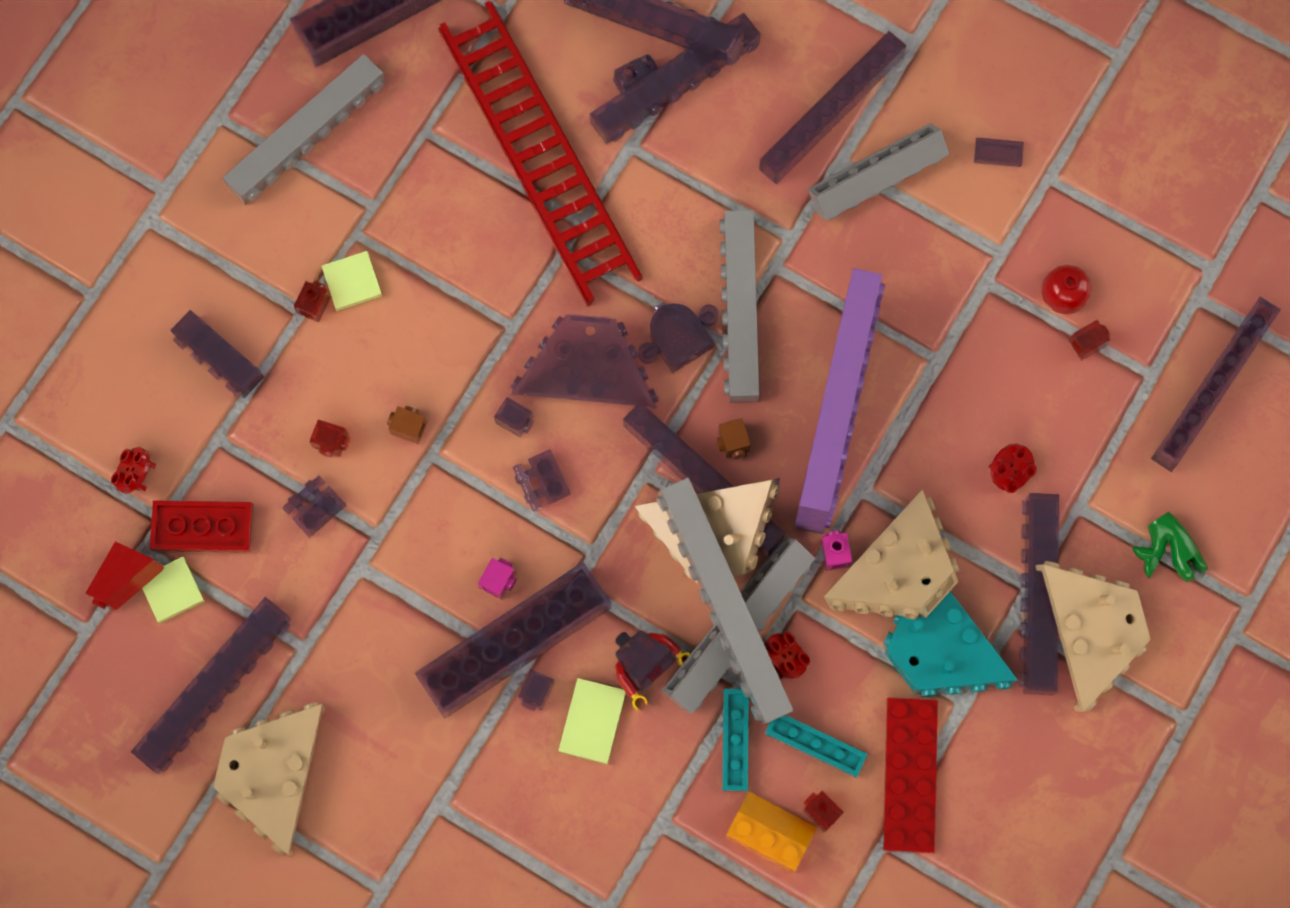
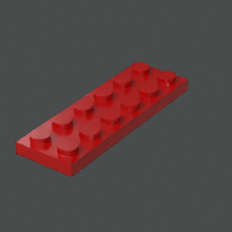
M887 698L883 851L935 853L938 700Z

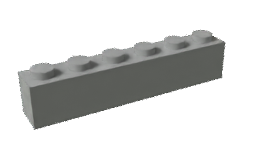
M930 123L808 188L807 190L816 213L824 220L834 219L841 212L857 207L860 202L869 197L879 195L882 190L899 184L906 177L918 174L923 168L940 162L942 158L949 155L942 131Z

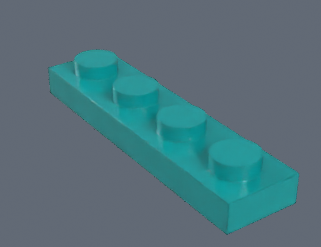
M742 689L723 690L722 791L748 792L749 697H745Z
M787 715L770 721L765 735L855 778L858 777L868 755Z

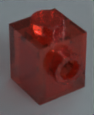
M305 281L293 307L297 314L319 322L331 296L327 287L322 283L314 281L312 284Z
M1095 320L1073 333L1069 342L1082 361L1105 348L1111 339L1109 338L1110 333L1106 326L1101 325L1098 320Z
M318 419L309 442L313 448L318 449V452L324 456L332 457L336 455L340 457L342 451L347 450L350 437H348L349 434L346 428Z
M823 791L818 795L813 792L803 802L806 805L803 812L824 833L844 813Z

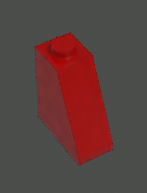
M115 541L85 594L93 598L91 603L105 610L108 606L117 610L161 573L164 566L154 559Z

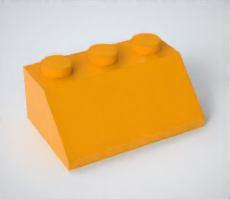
M749 792L731 824L726 838L794 873L817 827Z

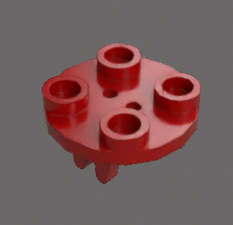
M1018 443L1009 444L1002 448L988 466L991 469L990 475L993 483L999 489L1008 493H1014L1023 487L1037 471L1032 452L1026 446Z
M136 447L131 450L125 449L121 453L120 464L117 467V471L111 477V484L116 486L118 491L124 494L131 493L134 490L146 492L147 487L141 483L144 481L148 469H155L156 466L155 463L150 461L148 451L141 447Z
M791 633L772 634L765 641L764 646L780 680L783 677L796 679L804 674L807 666L810 664V658L804 653Z

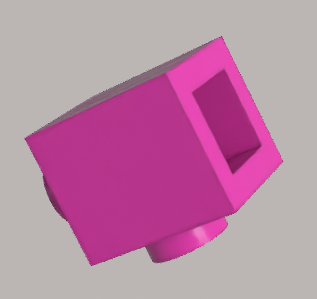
M840 531L827 532L826 536H823L821 539L826 571L850 567L852 557L847 533L841 534Z
M491 558L478 582L479 589L502 599L506 590L511 591L517 579L514 577L515 571L511 568L512 564L503 558H499V560Z

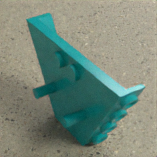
M928 578L924 579V580L922 581V584H923V585H928V584H930L931 579H928ZM951 592L944 597L926 618L907 619L904 616L896 615L893 623L897 624L894 633L888 632L883 643L887 647L885 651L887 658L914 694L921 693L922 697L936 696L937 692L946 691L947 695L960 694L962 689L970 688L972 692L986 691L987 687L996 686L997 690L1012 688V684L1018 681ZM916 657L919 661L918 665L912 666L909 663V659Z

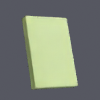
M577 678L558 752L608 765L626 695L625 691Z

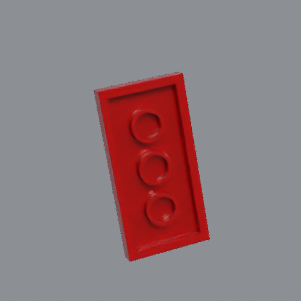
M153 500L149 549L151 551L250 552L253 504L252 502Z

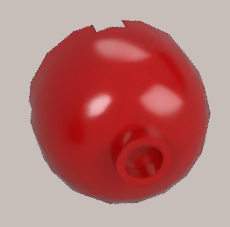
M1062 265L1049 272L1043 281L1041 293L1044 302L1053 308V311L1067 315L1076 313L1084 307L1090 298L1091 284L1086 273L1077 266Z

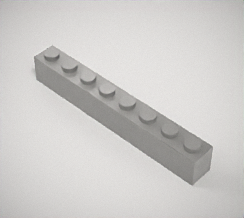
M363 54L222 178L226 186L245 205L250 201H255L263 189L273 185L278 180L279 175L285 170L288 171L294 167L297 162L296 160L303 154L307 155L310 153L320 139L327 138L337 124L344 123L353 110L361 108L370 95L378 93L383 88L386 82L383 72Z
M754 210L725 211L724 219H720V234L724 233L725 242H720V255L725 256V265H721V279H726V287H722L721 292L722 302H726L727 310L722 311V325H727V334H723V348H728V357H723L724 371H728L729 379L724 380V395H729V403L758 402L759 370Z
M784 537L740 592L758 632L764 628L765 621L769 616L779 609L781 601L785 596L795 589L796 582L810 570L811 564L815 560L796 539ZM713 626L661 690L680 709L690 714L702 706L703 699L710 691L717 687L722 675L732 668L730 664L732 657L729 650L725 651L721 645L719 637L722 635L718 627Z

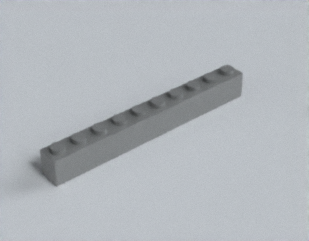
M689 478L661 489L658 492L659 497H657L658 505L662 511L667 512L670 519L667 521L671 533L673 535L676 534L680 541L677 545L682 557H687L690 563V567H688L689 574L693 581L697 580L701 588L698 590L702 602L708 604L711 610L709 618L713 626L718 627L722 636L719 637L721 645L725 651L729 650L732 657V660H730L731 667L735 674L739 673L743 681L740 686L745 697H750L752 701L751 711L756 721L760 720L761 724H765L794 711Z

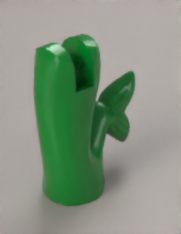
M1170 512L1165 513L1147 526L1152 540L1150 548L1132 547L1134 554L1144 561V572L1148 578L1152 576L1157 568L1159 560L1165 552L1167 542L1170 544L1173 566L1184 581L1189 582L1195 579L1193 571L1186 563L1188 560L1199 573L1203 574L1208 570L1207 564L1184 526Z

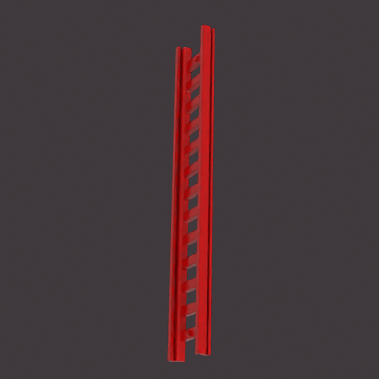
M489 0L484 5L492 19L454 37L445 22L439 24L438 31L588 307L592 305L595 298L587 283L625 264L634 280L638 282L643 279V276L493 2ZM498 29L502 36L501 39L463 56L459 46ZM505 48L509 49L513 56L512 58L473 75L469 67L470 65ZM519 67L523 77L484 95L479 85ZM528 86L534 96L497 114L493 112L491 104ZM540 106L544 116L505 134L501 126L502 123ZM549 125L555 133L554 136L516 154L511 145L512 143ZM559 145L562 146L566 155L526 173L522 163ZM572 164L577 175L537 193L532 183ZM583 184L587 195L548 213L543 203ZM592 204L595 206L598 215L564 232H558L554 224L555 222ZM603 224L605 225L609 235L570 254L565 245L566 242ZM614 244L616 245L620 255L581 274L576 265L577 262Z

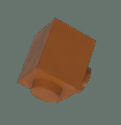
M397 406L395 413L391 412L387 426H389L391 435L419 444L427 425L426 417L418 414L419 411L413 407L405 406V408Z
M740 418L719 424L718 432L720 437L717 438L720 452L725 451L726 458L733 457V459H738L746 456L747 452H750L751 444L743 419Z

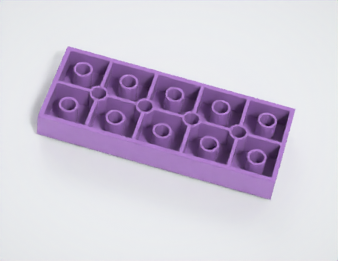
M855 268L852 270L794 528L819 534L824 533L825 527L830 528L843 478V470L849 450L848 446L852 437L859 398L865 378L864 375L870 356L869 352L874 338V329L880 311L879 306L884 293L885 284L881 283L882 274Z

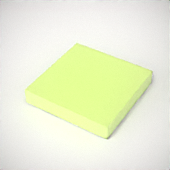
M367 251L322 265L336 311L382 297Z
M184 557L164 565L162 572L142 588L159 624L205 602Z

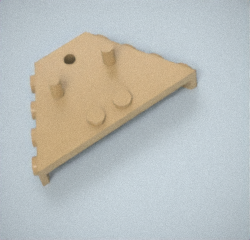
M780 478L696 494L733 576L751 572L757 564L758 556H756L758 547L763 544L765 539V532L763 531L773 514L771 506L773 500L778 497L780 492V485H778ZM658 502L634 506L638 510L640 519L651 526L654 530V536L660 542H664L669 549L670 556L675 561L681 563L685 568L686 576L693 580L688 571L690 563L687 557H682L677 544L680 541L677 535H673L668 527L667 521L670 519L667 512L660 509Z
M923 489L824 596L829 608L838 612L853 610L860 614H868L869 612L879 613L886 617L900 615L907 619L926 618L959 582L956 576V572L960 571L955 557L949 558L947 552L952 551L947 537L942 538L940 532L944 530L939 516L933 517L932 512L936 508L931 496L926 498ZM926 578L931 579L930 584H928V585H923V584H922V581H923L924 579H926Z
M1045 561L1044 564L1035 566L1037 571L1043 573L1077 697L1074 709L1079 712H1087L1096 705V698L1101 693H1106L1114 685L1112 681L1130 668L1129 663L1134 657H1139L1146 651V644L1151 638L1138 591L1130 589V584L1120 581H1115L1114 584L1106 582V577L1094 574L1091 577L1083 576V571L1068 568V571L1059 569L1060 565L1057 563Z
M318 702L305 705L303 707L304 710L294 713V711L284 712L279 715V719L271 722L270 719L258 721L255 723L256 727L247 730L245 727L231 731L230 736L224 739L213 786L219 792L216 797L226 806L231 803L236 807L237 810L234 813L245 823L250 820L255 825L253 830L261 838L265 839L268 836L274 842L271 847L281 856H284L286 853L291 857L293 855L291 847L321 714L325 713L326 708L323 704L318 705ZM235 761H238V769L233 770Z

